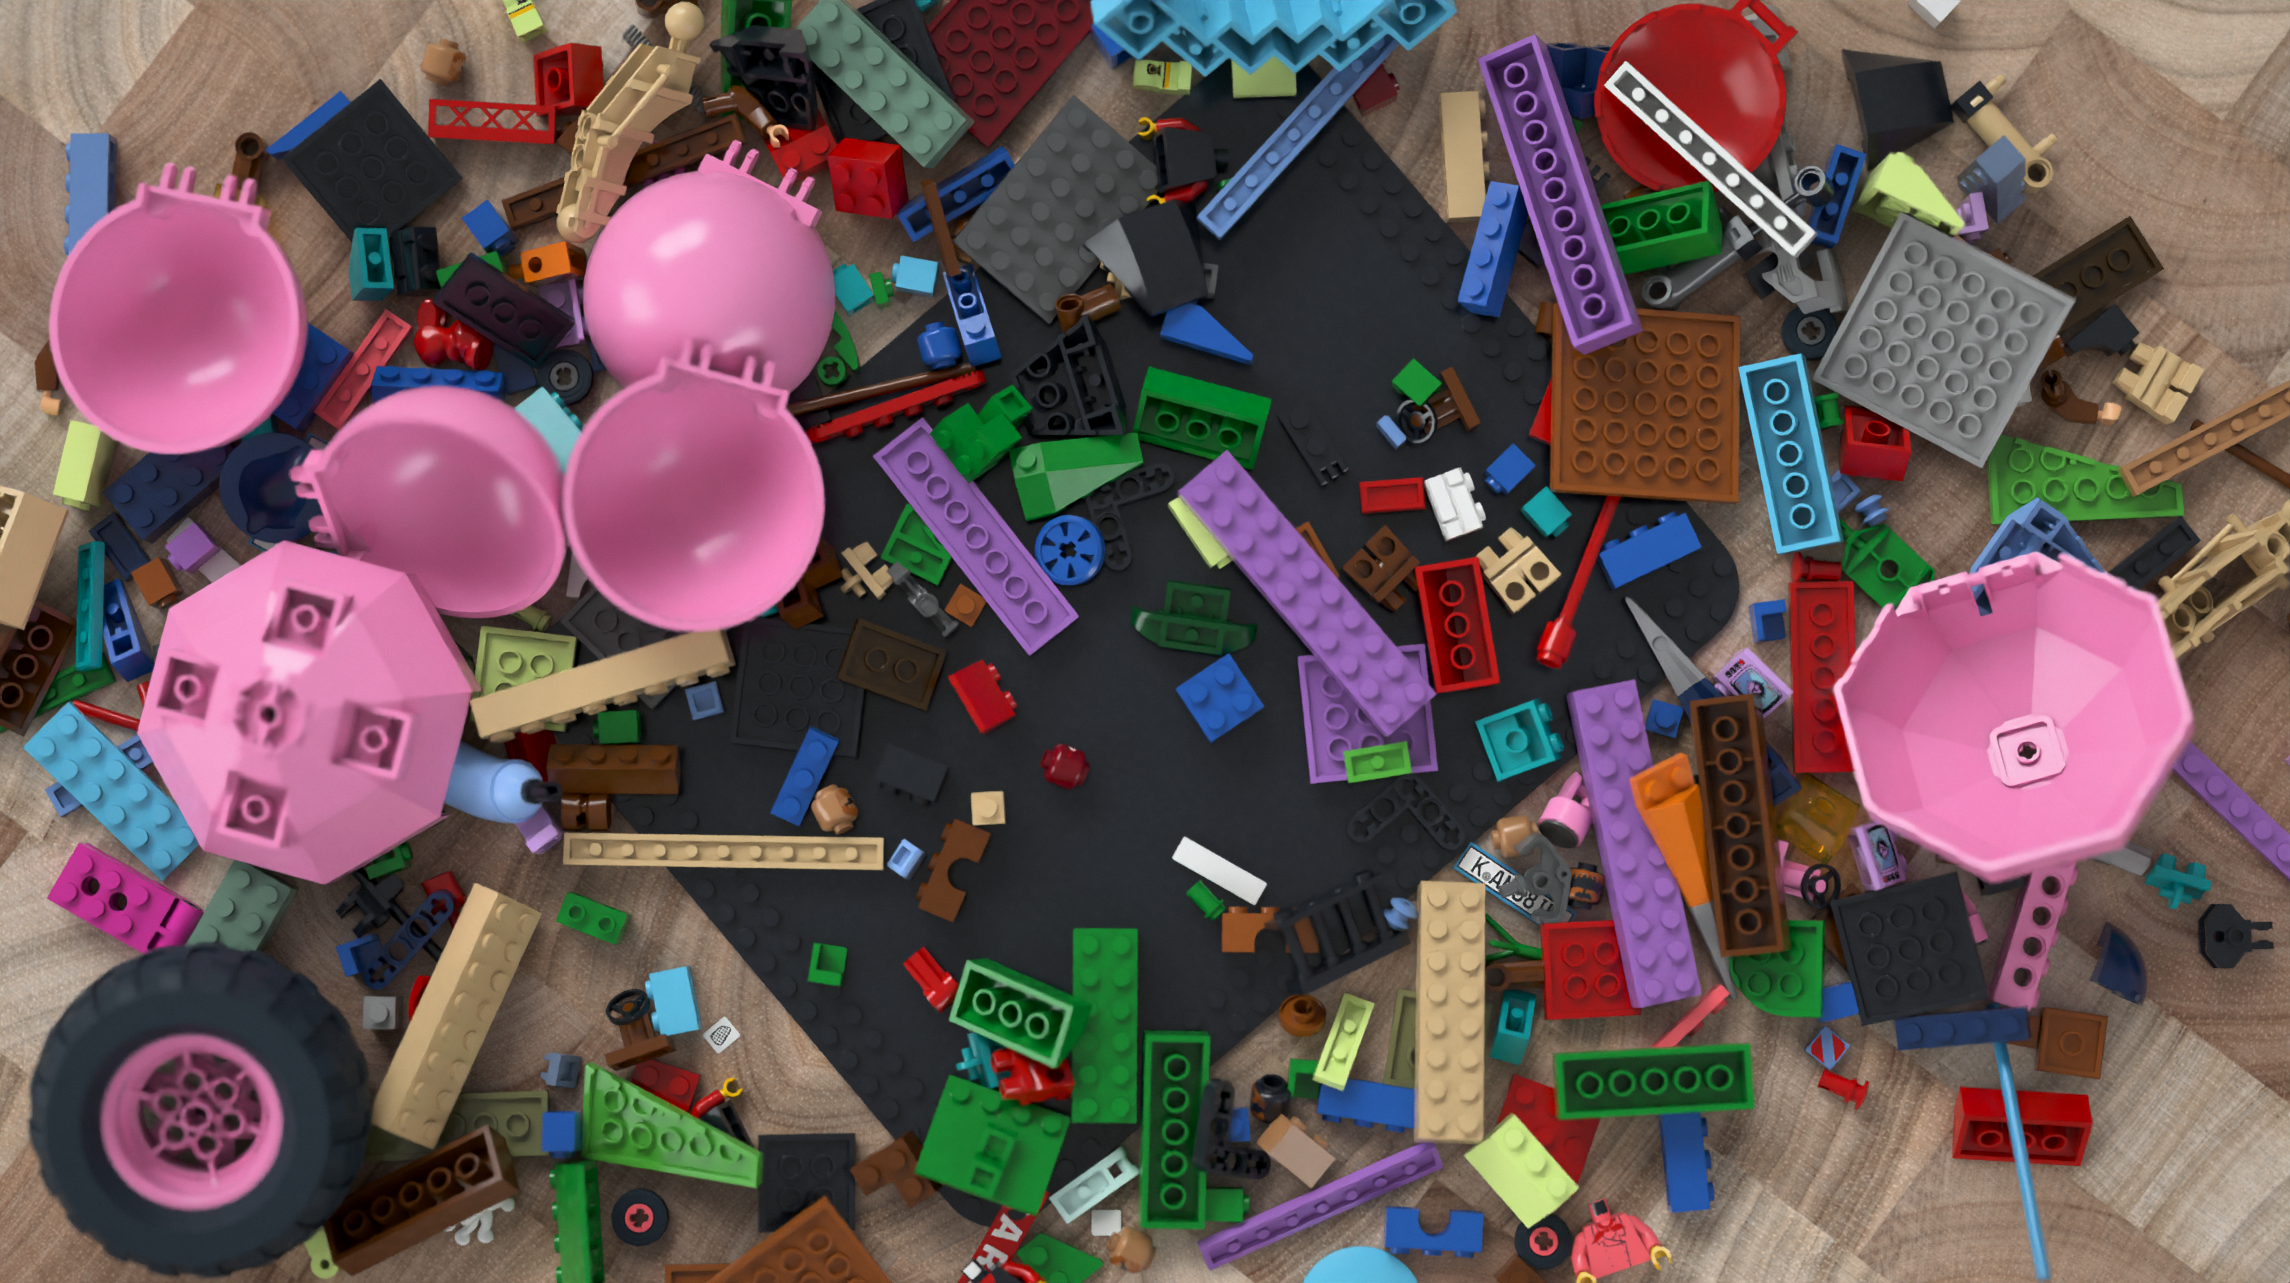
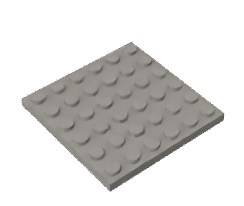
M1901 211L1812 380L1982 468L2076 299L1943 230L1917 219L1910 213Z

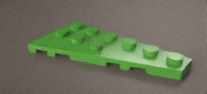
M2002 434L1987 458L1991 525H2001L2009 514L2036 498L2041 499L2065 515L2069 522L2184 516L2182 484L2166 480L2132 497L2118 471L2121 468L2120 466L2101 463L2095 459L2049 446L2037 445L2024 439L2012 438Z
M593 1062L585 1065L581 1158L754 1188L761 1185L762 1152Z

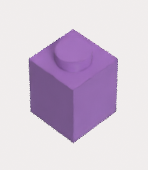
M196 522L192 523L165 546L171 553L167 558L178 571L184 569L192 574L222 550L205 528Z

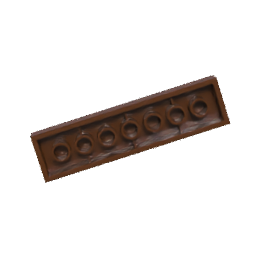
M1760 693L1689 701L1720 957L1791 949Z

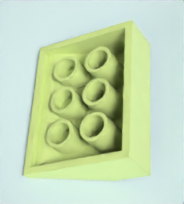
M1896 152V154L1890 153L1867 176L1851 209L1890 229L1893 228L1901 211L1910 213L1917 219L1937 227L1952 236L1961 231L1965 224L1922 168L1913 163V158L1900 152Z

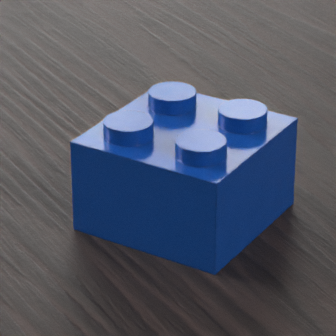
M1229 653L1175 689L1210 743L1264 708V705Z

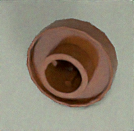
M1294 995L1288 997L1282 1002L1279 1009L1280 1025L1286 1032L1297 1037L1316 1035L1324 1028L1326 1023V1008L1314 996Z

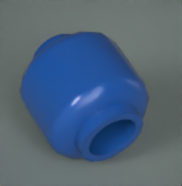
M944 322L926 325V332L921 333L917 338L923 364L931 366L932 370L957 365L956 360L961 357L962 351L956 329L945 327Z

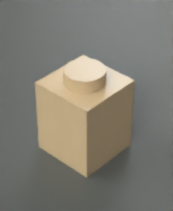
M1004 791L971 793L974 826L1006 824Z

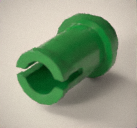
M1201 880L1186 893L1206 914L1204 916L1206 919L1209 917L1214 921L1226 909L1223 905L1224 900L1221 899L1219 901Z

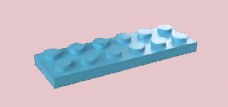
M71 701L58 711L23 746L41 766L161 881L200 845L177 803Z

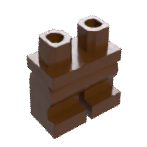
M1384 525L1363 545L1376 559L1373 560L1361 548L1339 570L1355 582L1376 604L1381 602L1385 607L1395 612L1406 601L1395 587L1404 580L1416 591L1418 584L1415 567H1418L1417 565L1420 562L1392 531Z

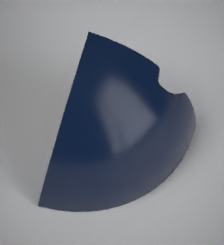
M1548 43L1547 47L1569 113L1578 119L1594 115V97L1600 67L1611 46L1597 45L1590 47L1580 46L1577 43Z
M2106 922L2097 946L2102 947L2103 950L2089 981L2111 990V993L2143 1006L2147 992V972L2143 957L2128 935L2113 924Z

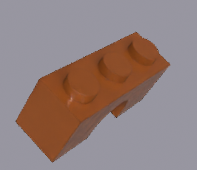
M1229 907V913H1222V952H1254V942L1257 933L1265 928V922L1274 918L1273 913L1279 911L1280 907H1261V913H1248V907ZM1309 916L1294 923L1304 953H1319V942ZM1285 939V952L1291 953Z

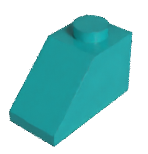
M356 228L354 230L348 269L352 301H383L394 289L387 228Z
M1517 989L1504 990L1492 1036L1490 1058L1521 1065L1530 1040L1536 994Z

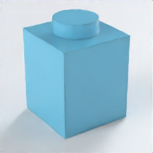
M901 256L900 263H894L891 282H896L895 287L899 292L934 298L940 270L939 263Z

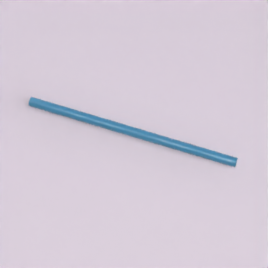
M1991 1003L1986 1006L1987 1009L2000 1008L1998 1003ZM1996 1042L1993 1045L2037 1279L2039 1281H2046L2051 1279L2007 1043Z

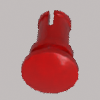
M1795 552L1791 562V580L1795 583H1798L1801 578L1804 581H1811L1812 579L1839 581L1841 563L1839 561L1814 560L1812 556H1806L1803 559L1801 552Z
M1824 1069L1817 1087L1843 1097L1844 1102L1848 1103L1849 1100L1855 1102L1854 1109L1858 1110L1867 1096L1869 1081L1866 1080L1864 1085L1857 1083L1855 1078L1849 1080L1828 1071V1069Z

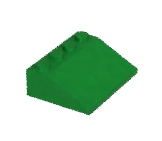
M949 1075L914 1174L1036 1217L1071 1117L1031 1103L1020 1106L1018 1099L1003 1100L1000 1092ZM988 1122L1018 1134L992 1199L962 1187Z
M597 1160L557 1162L554 1164L555 1169L550 1170L551 1189H556L557 1202H552L553 1221H558L559 1234L554 1235L555 1253H560L561 1266L556 1267L557 1283H605Z

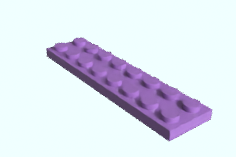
M922 417L873 455V458L933 532L1026 653L1031 656L1076 621L1079 615L973 481L968 483L942 449L937 446L930 435L932 428Z

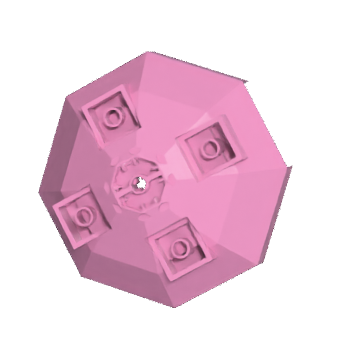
M284 540L169 609L137 734L203 851L326 885L338 882L450 816L441 812L473 692H481L483 690L417 574L399 572L296 544V541ZM275 708L277 718L271 723V717L266 715L267 710Z

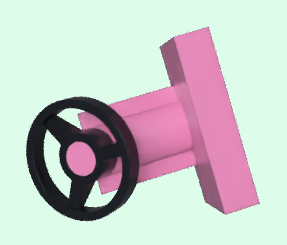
M1778 839L1784 892L1803 898L1809 906L1824 909L1831 906L1830 901L1836 900L1841 890V880L1836 869L1827 864L1820 863L1809 867L1785 860L1789 842ZM1819 868H1827L1829 871L1820 876L1821 870ZM1833 876L1835 883L1834 891L1830 899L1825 902L1824 894L1829 887L1828 881ZM1814 895L1817 898L1820 905H1816L1812 902Z

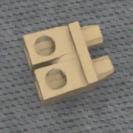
M2140 342L2136 343L2130 351L2128 359L2139 364V370L2134 374L2128 369L2122 368L2116 375L2113 384L2125 393L2122 398L2132 402L2164 425L2175 422L2188 399L2185 395L2191 394L2205 369L2194 363L2189 364L2160 345L2152 348Z
M1511 527L1498 538L1508 551L1499 559L1488 546L1476 557L1479 558L1480 568L1484 571L1482 577L1513 616L1531 602L1536 594L1539 595L1558 580L1561 573L1534 545L1528 536L1523 538Z

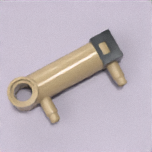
M1999 74L1985 85L1979 80L1951 104V109L1963 123L1967 121L1989 148L2005 135L2026 159V176L2021 179L2026 184L2023 192L2036 193L2048 185L2053 177L2052 165L2042 156L2057 142V137L2054 134H2050L2032 148L1992 102L1993 94L2006 82L2005 76ZM2028 168H2034L2039 171L2041 176L2040 182H2034L2028 177Z

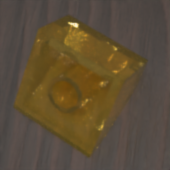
M1804 773L1799 781L1802 788L1789 797L1776 820L1777 835L1782 840L1805 852L1809 857L1816 859L1822 864H1828L1844 844L1860 804L1810 773Z

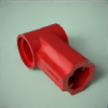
M922 947L903 963L907 971L924 989L922 992L940 1014L954 1003L959 988L958 982L948 971L945 972L925 947Z

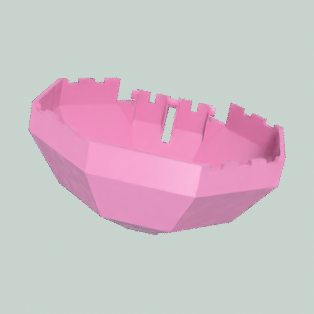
M2033 552L1981 567L1979 572L1972 574L1963 572L1911 587L1896 611L1893 604H1887L1875 622L1874 629L1867 640L1862 642L1851 660L1852 664L1843 678H1840L1834 687L1864 805L1870 818L1991 883L2123 848L2195 731L2192 715L2156 598L2145 592L2141 593L2126 586L2124 582L2104 572L2101 574L2066 554L2059 556V563L2038 552ZM1984 584L1993 613L1983 616L1980 615L1972 590L1973 586ZM2030 746L2031 750L2037 749V753L2031 759L2020 757L2019 754L2024 752L2023 747Z

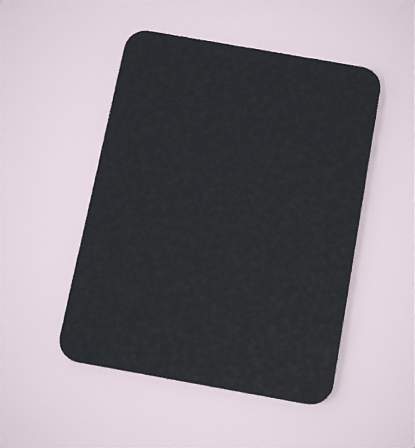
M1228 58L1190 90V95L1185 94L1153 121V123H1156L1158 119L1184 118L1198 126L1202 132L1212 135L1214 149H1227L1229 152L1230 161L1228 167L1216 168V178L1209 181L1207 189L1191 201V203L1196 205L1197 216L1220 192L1216 184L1233 178L1322 81L1308 63L1296 72V96L1233 98L1232 62ZM1345 105L1221 240L1198 221L1204 263L1219 266L1214 299L1202 298L1197 300L1196 305L1203 307L1254 355L1251 365L1161 339L1160 333L1167 311L1151 317L1132 297L1123 300L1119 299L1121 304L1120 310L1093 321L1108 346L1126 404V434L1132 433L1142 388L1149 367L1272 399L1254 469H1243L1294 528L1309 521L1340 576L1338 580L1396 647L1425 644L1429 686L1435 693L1436 688L1419 590L1414 591L1402 580L1395 589L1406 601L1393 612L1381 602L1376 604L1355 582L1339 570L1361 548L1373 560L1376 559L1363 547L1368 540L1386 525L1420 562L1417 565L1419 567L1476 557L1488 546L1500 559L1508 551L1498 538L1512 527L1523 538L1528 536L1534 545L1561 573L1558 580L1539 595L1536 594L1531 602L1513 616L1482 577L1500 683L1470 690L1439 693L1431 699L1438 771L1414 774H1417L1464 828L1466 838L1461 847L1455 850L1442 848L1408 808L1369 841L1357 843L1349 838L1346 826L1351 817L1401 775L1349 784L1348 780L1310 784L1297 657L1313 655V653L1234 561L1221 569L1217 565L1209 568L1167 507L1168 503L1178 497V491L1214 460L1141 440L1139 442L1144 464L1136 469L1155 463L1167 464L1174 472L1173 486L1164 493L1118 506L1132 552V561L1127 569L1116 572L1109 569L1105 562H1103L1099 572L1085 583L1062 585L1053 582L1079 615V618L1031 656L1026 653L988 603H986L972 628L946 613L953 622L956 620L959 624L948 637H944L941 634L942 631L929 617H924L907 599L909 597L908 594L899 585H895L894 582L884 591L887 595L878 600L864 581L860 583L866 591L862 597L859 598L853 590L844 594L840 590L846 583L843 577L815 589L824 616L810 622V624L853 628L856 618H860L947 651L926 711L865 690L857 758L832 755L815 792L816 794L818 791L831 785H837L838 788H845L849 791L858 809V816L852 822L853 828L839 835L835 831H823L811 809V805L815 800L814 796L800 826L770 813L799 751L729 743L744 622L732 626L726 633L736 664L729 667L730 673L714 678L705 674L698 676V683L685 687L676 685L654 709H651L637 696L638 701L627 705L607 704V710L604 711H640L642 743L622 745H678L681 766L678 794H611V802L638 834L884 838V870L666 867L894 1139L912 1129L918 1141L924 1147L949 1075L980 1085L979 1078L969 1080L967 1069L957 1070L956 1064L964 1062L961 1049L970 1047L967 1034L973 1033V1031L949 1021L953 1004L941 1014L935 1009L922 992L924 989L903 965L908 958L922 947H925L945 972L948 971L959 985L967 960L987 958L1073 996V928L1138 929L1137 1123H1072V1093L1070 1098L1057 1101L1056 1097L1041 1102H1030L1031 1104L1071 1117L1046 1191L1050 1194L1040 1212L1051 1203L1049 1199L1051 1195L1101 1161L1140 1127L1143 1030L1207 1031L1210 1035L1209 1067H1211L1279 1009L1282 1002L1288 997L1295 995L1290 993L1286 982L1296 978L1295 973L1298 971L1291 953L1285 952V937L1280 930L1263 928L1255 937L1254 952H1222V913H1229V907H1248V913H1261V907H1280V910L1290 907L1292 910L1293 907L1305 904L1354 880V874L1366 869H1371L1372 872L1385 873L1387 879L1375 884L1374 888L1383 911L1384 909L1392 910L1393 906L1390 902L1392 898H1409L1418 890V885L1421 881L1430 880L1464 851L1470 842L1473 843L1578 753L1566 694L1635 679L1640 700L1667 677L1626 603V595L1630 596L1688 658L1724 628L1737 604L1739 579L1733 558L1722 542L1686 501L1620 497L1602 545L1617 538L1620 543L1631 539L1629 533L1644 525H1647L1650 530L1660 525L1659 518L1675 511L1677 516L1686 513L1702 548L1614 590L1611 589L1596 559L1571 623L1573 624V629L1577 632V636L1567 662L1562 663L1560 669H1555L1537 661L1538 653L1536 650L1546 624L1550 621L1555 622V619L1560 617L1606 496L1552 492L1572 514L1566 520L1570 525L1557 537L1551 533L1548 537L1544 538L1520 511L1523 506L1546 486L1550 490L1551 445L1528 435L1552 377V345L1541 333L1535 334L1533 323L1507 293L1500 317L1471 313L1457 302L1471 254L1470 250ZM1150 125L1145 127L1141 132H1147L1150 129ZM1137 134L1129 143L1156 166L1153 138L1143 140ZM1158 191V193L1156 194V196H1159L1160 198H1163V197H1165V193H1164V194H1160L1159 191ZM1153 200L1144 209L1159 205L1160 203L1158 200ZM1100 262L1074 294L1082 296L1107 284H1111L1115 289L1116 283L1107 282L1108 272L1100 268ZM979 267L975 270V274L1002 357L975 366L976 371H984L987 383L978 388L952 396L953 402L935 407V404L932 403L923 406V412L917 415L905 417L903 413L892 417L893 422L888 425L875 428V425L871 424L862 427L863 433L845 438V435L842 434L819 443L811 444L820 467L824 488V515L820 537L834 548L841 571L848 568L853 576L858 574L843 556L842 552L848 547L853 550L865 542H868L878 555L864 566L872 575L884 565L890 568L892 564L882 560L880 557L906 504H910L873 458V455L922 417L933 430L945 417L968 403L978 415L992 396L1012 385L1011 373L1039 351H1043L1062 334L1058 315L1050 324H1047L982 267ZM949 294L944 296L862 365L857 374L853 373L829 394L934 371L931 366L923 364L917 338L921 333L926 332V325L936 322H944L945 327L956 329L962 355L956 360V364L969 363L970 361ZM1413 358L1440 382L1439 374L1453 367L1481 422L1477 428L1467 432L1459 418L1437 429L1429 440L1421 443H1412L1406 440L1396 450L1378 430L1376 423L1386 415L1396 424L1398 408L1402 403L1410 400L1406 394L1401 396L1393 389L1392 380ZM938 383L829 407L828 409L834 420ZM1442 384V390H1441L1440 392H1442V391L1445 390L1443 384ZM1304 398L1350 470L1343 474L1337 464L1333 466L1339 477L1335 481L1325 471L1322 474L1326 478L1328 485L1323 488L1277 417L1278 414ZM1409 403L1405 408L1414 411L1412 406L1416 403ZM1402 413L1401 419L1404 430L1411 437L1415 438V430L1409 425L1408 417ZM1023 420L1016 429L1022 438L1012 449L1042 442L1108 435H1028ZM1424 430L1422 432L1421 439L1427 436ZM1514 443L1536 466L1507 495L1502 491L1497 494L1486 484L1485 480L1488 477L1484 472ZM1009 452L992 469L973 480L1035 561V544L1038 534L1049 521L1059 516L1075 515L1084 517L1092 522L1086 499L1082 497L1067 505V509L1058 514L1026 521L1014 479ZM1461 467L1463 474L1468 472L1471 476L1475 488L1474 491L1470 492L1474 503H1481L1486 520L1481 521L1483 524L1482 529L1445 542L1425 487V510L1362 515L1359 482L1423 477L1424 483L1427 479ZM1161 469L1155 471V477L1147 480L1146 473L1139 475L1144 484V492L1150 491L1149 483L1158 482L1159 486H1164L1165 479L1169 478L1168 473L1162 474ZM1128 478L1121 483L1120 489L1123 494L1133 496L1138 492L1139 484L1136 480ZM1116 483L1109 484L1112 490L1108 492H1102L1100 488L1095 489V495L1090 497L1091 501L1097 500L1098 504L1102 505L1104 504V498L1113 495L1114 501L1120 500L1116 493ZM1105 518L1100 522L1099 529L1104 535H1113L1118 529V524L1113 518ZM1122 536L1114 541H1104L1105 547L1110 544L1112 546L1113 555L1109 557L1110 562L1116 561L1117 565H1122L1123 558L1127 557L1126 552L1121 553L1117 542H1123ZM1074 543L1072 545L1065 544L1064 550L1067 552L1064 555L1066 557L1075 556L1077 553L1074 550L1076 545ZM953 558L939 586L910 573L912 578L922 588L937 598L939 607L943 611L960 584L981 595ZM1168 579L1231 588L1227 619L1233 620V623L1258 624L1256 640L1244 648L1229 652V654L1264 705V708L1212 743L1208 741L1175 689L1228 653L1215 655L1161 647L1144 637L1130 622L1132 606H1139L1141 609L1157 612V609L1164 610ZM779 612L766 617L767 619L784 620ZM560 620L545 632L576 637ZM578 639L574 668L600 661ZM982 659L986 666L993 663L1002 678L997 681L998 686L1003 693L1009 690L1018 705L1013 709L1016 714L1015 717L985 735L978 729L948 678L950 675ZM716 681L725 712L693 720L685 689ZM1540 698L1541 703H1547L1551 709L1553 720L1549 721L1553 734L1558 733L1564 745V750L1560 752L1562 758L1497 781L1475 721ZM584 712L575 714L577 720L567 723L566 732L552 731L562 744H599V739H595L593 733V721L598 720V714L589 715L584 714ZM888 743L949 767L936 803L929 800L927 806L909 800L911 793L899 789L896 795L879 788L881 782L874 778ZM1063 743L1083 751L1086 755V761L1090 763L1089 771L1081 786L1076 785L1073 789L1068 790L1047 782L1044 778V768L1040 767V762L1046 749L1052 750L1056 744ZM1406 779L1402 781L1404 787L1401 792L1404 795L1411 793L1416 799L1410 802L1414 808L1420 800L1429 796L1425 791H1423L1421 796L1415 791L1414 787L1417 785V782L1414 779L1410 782ZM1004 791L1006 824L974 826L971 793ZM1381 799L1376 804V811L1381 817H1389L1394 811V805L1389 799ZM1427 802L1421 808V815L1425 820L1433 821L1439 815V808L1436 804ZM1370 809L1364 812L1365 815L1369 816L1366 821L1360 823L1356 820L1353 823L1355 826L1353 834L1355 836L1361 834L1366 837L1369 834L1366 828L1373 822L1376 828L1381 825V822L1373 817ZM1445 815L1438 824L1431 826V828L1436 832L1440 827L1446 835L1443 841L1445 843L1451 841L1456 844L1458 842L1456 835L1459 832L1456 828L1449 830L1444 823L1449 821V818ZM958 819L992 835L980 863L964 858L955 861L950 867L949 879L952 885L957 889L967 892L956 921L951 922L918 908L920 901L915 898L922 882L928 883L933 873L928 870L934 853L941 854L945 842L940 839L947 822L953 824L954 820ZM1183 837L1194 841L1266 882L1267 885L1255 905L1249 903L1172 859ZM903 839L928 854L911 881L887 866L888 861ZM1200 880L1219 901L1221 899L1224 900L1223 905L1226 909L1214 921L1209 917L1206 919L1204 917L1206 914L1186 895ZM1360 891L1347 899L1360 934L1363 937L1375 927L1363 892ZM1333 904L1321 910V914L1336 953L1342 955L1349 949L1351 943L1336 904ZM814 943L841 946L848 949L842 986L808 981ZM1320 945L1319 953H1305L1310 967L1316 968L1323 965L1324 955ZM1071 1050V1051L1069 1052V1054L1065 1057V1059H1067L1068 1064H1069V1067H1070V1070H1071V1073H1072V1050ZM999 1086L991 1088L992 1090L1000 1092ZM944 1185L938 1190L956 1212L979 1225L990 1227L1002 1207L1001 1204L948 1185ZM1015 1209L1008 1211L1009 1217L1016 1221L1022 1220L1026 1216V1213Z

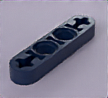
M439 889L431 893L366 965L362 977L368 987L376 990L386 987L450 917L457 903L452 892ZM434 898L438 901L442 898L446 899L445 907L448 911L441 909L432 918L428 913L436 906ZM419 919L427 923L429 929L426 935L418 936L414 934L411 928L414 920ZM392 944H404L408 951L407 956L404 959L395 958L391 954ZM385 961L391 964L382 975L385 980L379 978L376 981L372 978L374 971L371 968L377 970Z

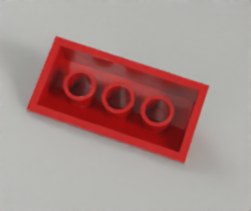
M1472 557L1415 567L1436 694L1498 685L1500 679L1479 558Z
M1959 1088L1954 1107L1953 1158L2015 1162L2002 1089ZM2015 1090L2029 1163L2081 1166L2093 1126L2088 1095Z

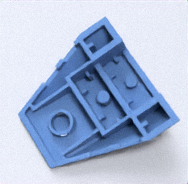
M2039 498L2034 499L2005 518L1970 569V574L1979 572L1981 567L2038 552L2059 563V556L2066 554L2101 574L2106 572L2092 556L2081 537L2076 534L2065 515ZM1984 584L1973 586L1972 590L1980 614L1983 616L1993 613Z

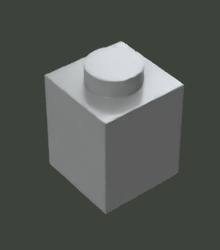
M364 996L363 1029L402 1028L403 996Z

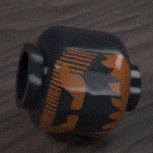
M1578 862L1577 868L1570 867L1572 876L1567 905L1591 910L1592 906L1601 903L1605 877L1603 874L1596 872V865Z
M1268 1074L1256 1080L1251 1089V1113L1267 1124H1272L1281 1114L1287 1117L1290 1114L1292 1100L1291 1092L1288 1090V1082L1275 1074Z

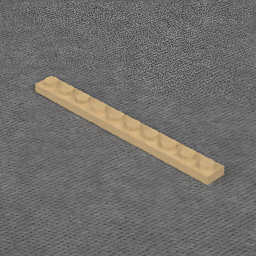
M564 833L563 865L884 870V838Z

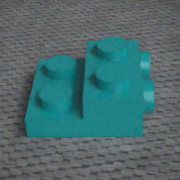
M1540 698L1475 721L1497 781L1562 758L1560 754L1564 750L1562 739L1558 733L1553 734L1549 721L1553 720L1551 709L1547 703L1542 704Z

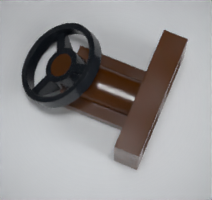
M1453 367L1439 374V378L1445 388L1444 391L1430 397L1422 406L1413 405L1414 411L1405 408L1409 403L1413 402L1411 399L1402 403L1398 408L1396 426L1406 436L1407 441L1412 443L1427 441L1435 434L1437 429L1459 418L1467 432L1481 424ZM1402 413L1408 417L1409 425L1415 430V438L1411 437L1404 430L1401 419ZM1424 430L1427 436L1421 439V435Z
M630 989L623 991L612 998L606 1007V1015L611 1023L619 1025L624 1043V1048L605 1054L608 1067L615 1071L676 1051L671 1037L666 1034L655 1035L648 1010L650 1000L643 990ZM639 996L635 1000H629L624 1002L622 1005H616L618 1002L627 997ZM612 1010L621 1014V1016L616 1018L612 1017Z

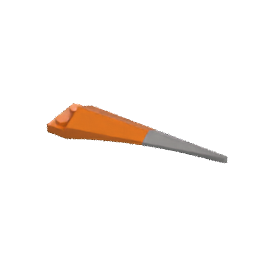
M1678 753L1630 778L1629 781L1636 807L1683 894L1708 948L1721 982L1730 993L1728 997L1736 1001L1734 981L1729 971V957H1720L1699 785L1694 782L1688 756Z

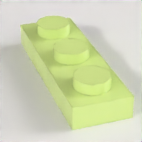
M1344 993L1315 1071L1314 1081L1341 1091L1344 1090L1375 1003Z

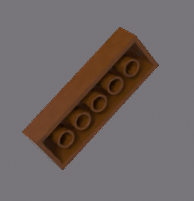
M487 1124L346 1195L339 1207L324 1223L333 1264L349 1275L354 1276L520 1193L506 1138Z

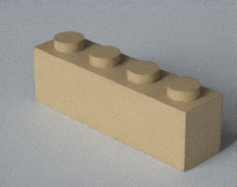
M1478 91L1440 93L1438 102L1447 223L1480 221L1487 195L1485 193V181L1490 180L1489 162H1483L1482 151L1487 150L1488 147L1487 132L1481 131L1480 119H1485V101L1479 100Z

